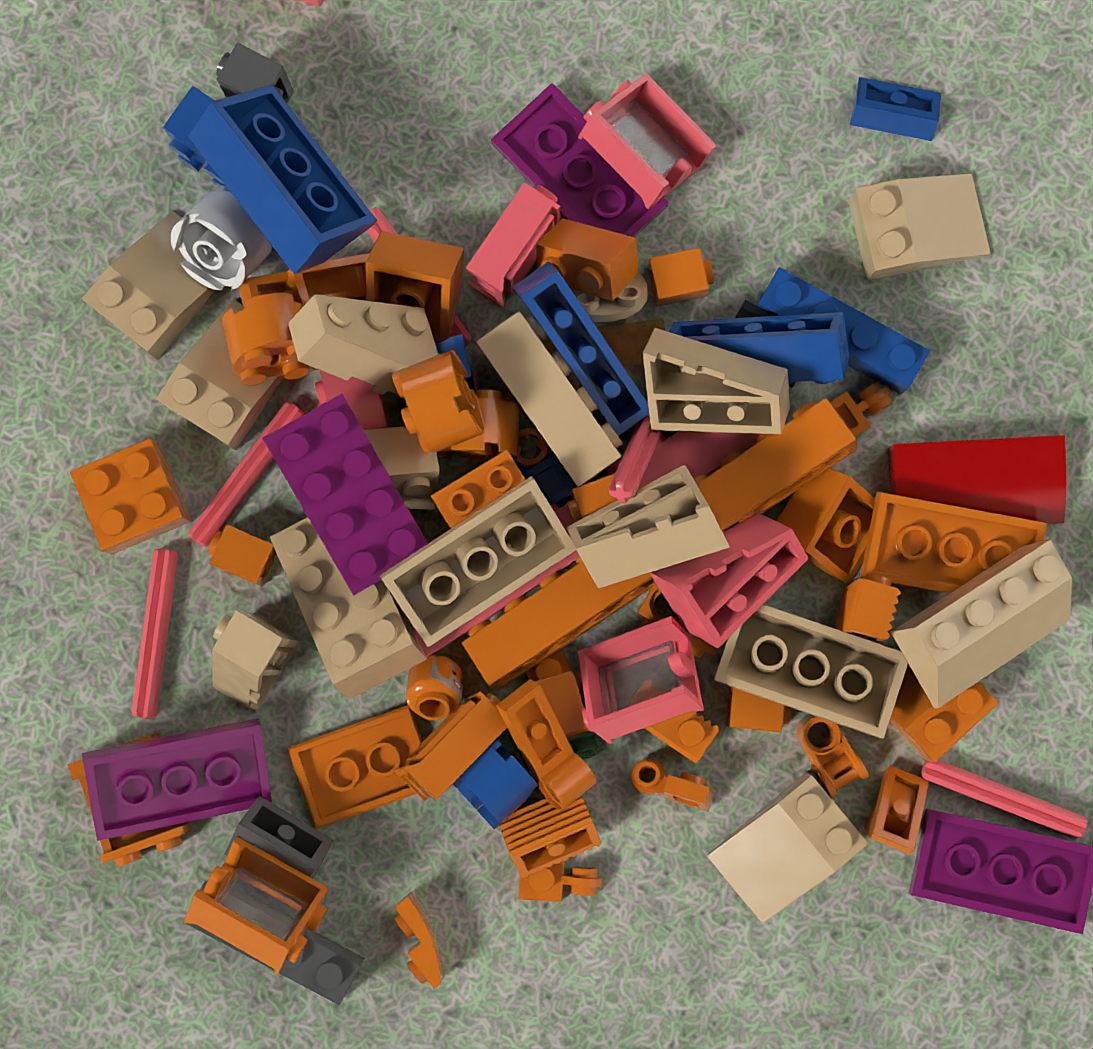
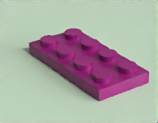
M551 83L491 139V144L533 188L536 185H541L558 198L556 203L560 205V215L564 219L635 238L668 207L669 202L663 198L649 210L646 208L642 197L585 138L582 140L578 138L587 121L576 106Z
M342 393L262 438L353 596L382 580L381 574L428 544Z
M258 718L82 753L97 841L250 809L258 796L272 803L262 729Z
M926 808L908 893L912 896L1083 934L1093 887V846Z

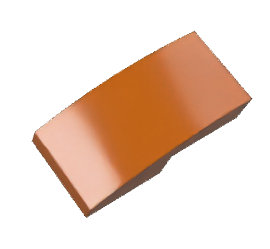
M410 892L394 907L399 913L394 918L407 937L411 938L416 935L419 939L407 953L411 958L407 963L409 969L421 984L428 981L433 989L441 984L443 979L439 947L424 911Z

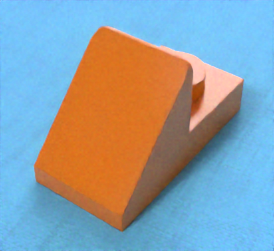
M564 650L555 652L526 672L528 680L531 679L540 684L566 738L590 731L583 719V703L574 673L570 669Z
M889 765L882 776L875 808L863 826L868 836L873 840L912 855L916 847L929 781Z

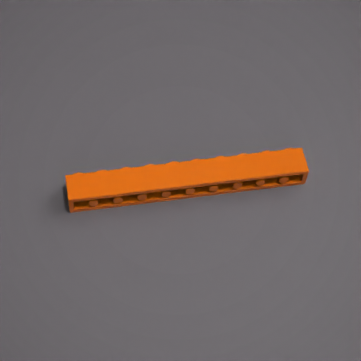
M824 398L817 404L814 401H809L798 408L792 415L794 419L784 425L781 434H760L756 439L758 442L756 445L745 452L741 449L734 451L724 458L720 463L722 468L708 477L706 474H701L694 478L722 532L758 513H764L857 450L855 436L827 398ZM579 556L576 559V566L564 574L562 571H558L545 578L540 584L542 589L527 598L526 595H522L512 600L505 606V614L493 622L487 619L478 623L468 632L470 637L461 643L488 686L495 691H499L535 667L539 662L547 659L651 589L656 583L650 573L598 588Z

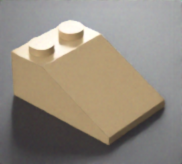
M972 173L897 179L856 188L848 200L867 281L991 254Z
M173 210L112 262L81 298L157 360L215 291L192 278L180 264L184 257L179 248L175 251L173 250L171 232L181 217Z
M233 299L179 362L156 397V400L232 449L237 450L284 376L267 377V380L261 384L246 386L242 384L241 377L233 371L221 322L223 315L232 307L234 314L244 309L242 304Z
M804 773L706 856L761 923H764L835 873L869 843L815 778L810 774Z

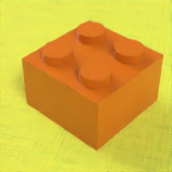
M151 438L70 471L102 552L115 554L192 522L162 447Z

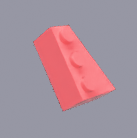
M758 513L723 532L730 548L650 572V575L686 631L719 648L809 559L792 528Z

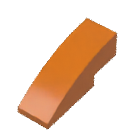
M370 253L327 260L295 275L289 268L286 272L247 278L238 288L243 307L245 309V300L270 293L293 294L294 302L300 303L301 298L307 303L315 294L366 300V260Z

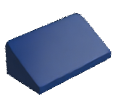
M859 77L850 125L932 141L939 122L941 93Z

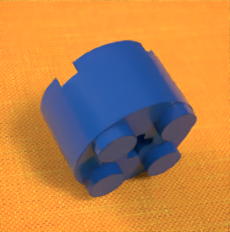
M497 738L453 783L493 829L506 820L539 788L534 779L508 753Z

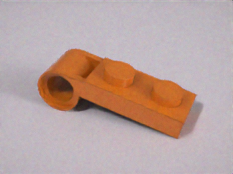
M530 679L496 705L541 792L557 810L563 811L596 785V778L589 766L581 757L573 752L540 684Z

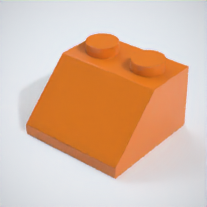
M381 231L366 260V301L424 308L434 342L439 344L449 339L463 282L464 248Z
M829 468L793 493L784 510L777 518V522L792 528L809 558L807 562L849 586L864 560L875 498L850 476Z
M908 663L889 722L924 760L935 763L999 703L978 681L940 708L934 709Z

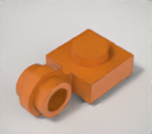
M877 381L858 394L862 402L857 405L847 391L831 401L830 404L856 438L871 427L862 413L868 410L874 416L891 405L893 400L889 395L892 391L888 385L883 387L880 381Z
M654 759L639 761L631 773L633 785L643 794L651 795L657 793L666 796L671 801L707 812L710 810L714 795L711 788L705 786L706 780L699 776L682 772L680 778L671 775L667 777L663 766ZM648 770L656 772V777L652 782L645 783L642 781L644 772Z
M561 860L559 864H553L551 868L545 867L543 871H537L535 875L529 874L527 878H521L520 876L518 899L562 902L563 884L571 886V894L596 896L597 887H602V877H598V868L574 866L572 867V875L563 874L564 860Z

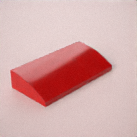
M1065 435L893 444L888 447L892 495L1047 524L1064 523L1067 483Z

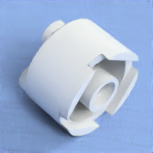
M219 186L214 191L207 193L175 224L171 232L173 250L175 251L179 248L184 257V260L180 263L182 267L196 281L214 290L221 291L225 286H232V289L238 288L267 258L272 249L270 242L227 186Z

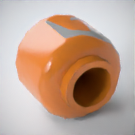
M431 655L427 657V660L411 667L408 673L406 702L410 709L422 718L434 721L441 720L455 713L460 707L462 700L464 675L460 666L444 656Z

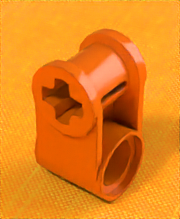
M811 714L804 716L799 721L796 727L798 743L812 764L813 772L831 799L838 795L837 790L857 778L864 780L869 777L863 762L848 743L837 723ZM823 722L828 730L827 738L822 744L812 745L808 738V731L813 724Z

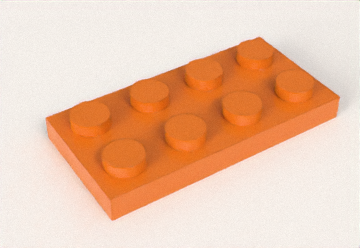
M877 492L860 576L865 578L866 574H874L892 580L891 583L951 593L1020 547L1044 541L1047 523Z

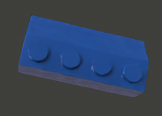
M272 84L211 102L188 135L294 275L324 263L367 231L377 221Z

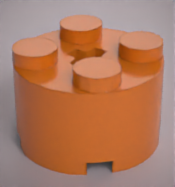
M263 294L245 300V309L234 314L232 307L223 315L221 322L233 371L241 377L243 385H258L265 382L267 377L284 376L286 379L293 380L304 377L309 373L308 365L298 361L288 325L290 320L306 304L304 299L301 298L300 303L294 302L293 294Z
M454 350L441 353L392 373L396 390L401 398L405 397L408 406L401 409L405 426L411 435L417 433L420 445L426 455L483 434L482 430H485L484 419L474 389H469L464 378L468 374Z
M496 390L476 391L485 424V430H482L484 433L437 452V457L452 460L453 451L457 452L459 457L469 458V461H489L505 450H508L512 458H518L519 405L517 404V399L502 397V392Z

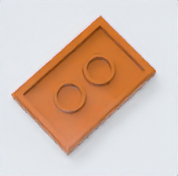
M409 705L288 747L315 829L416 794L394 772L397 768L409 765L405 759L423 742L413 710L410 709Z

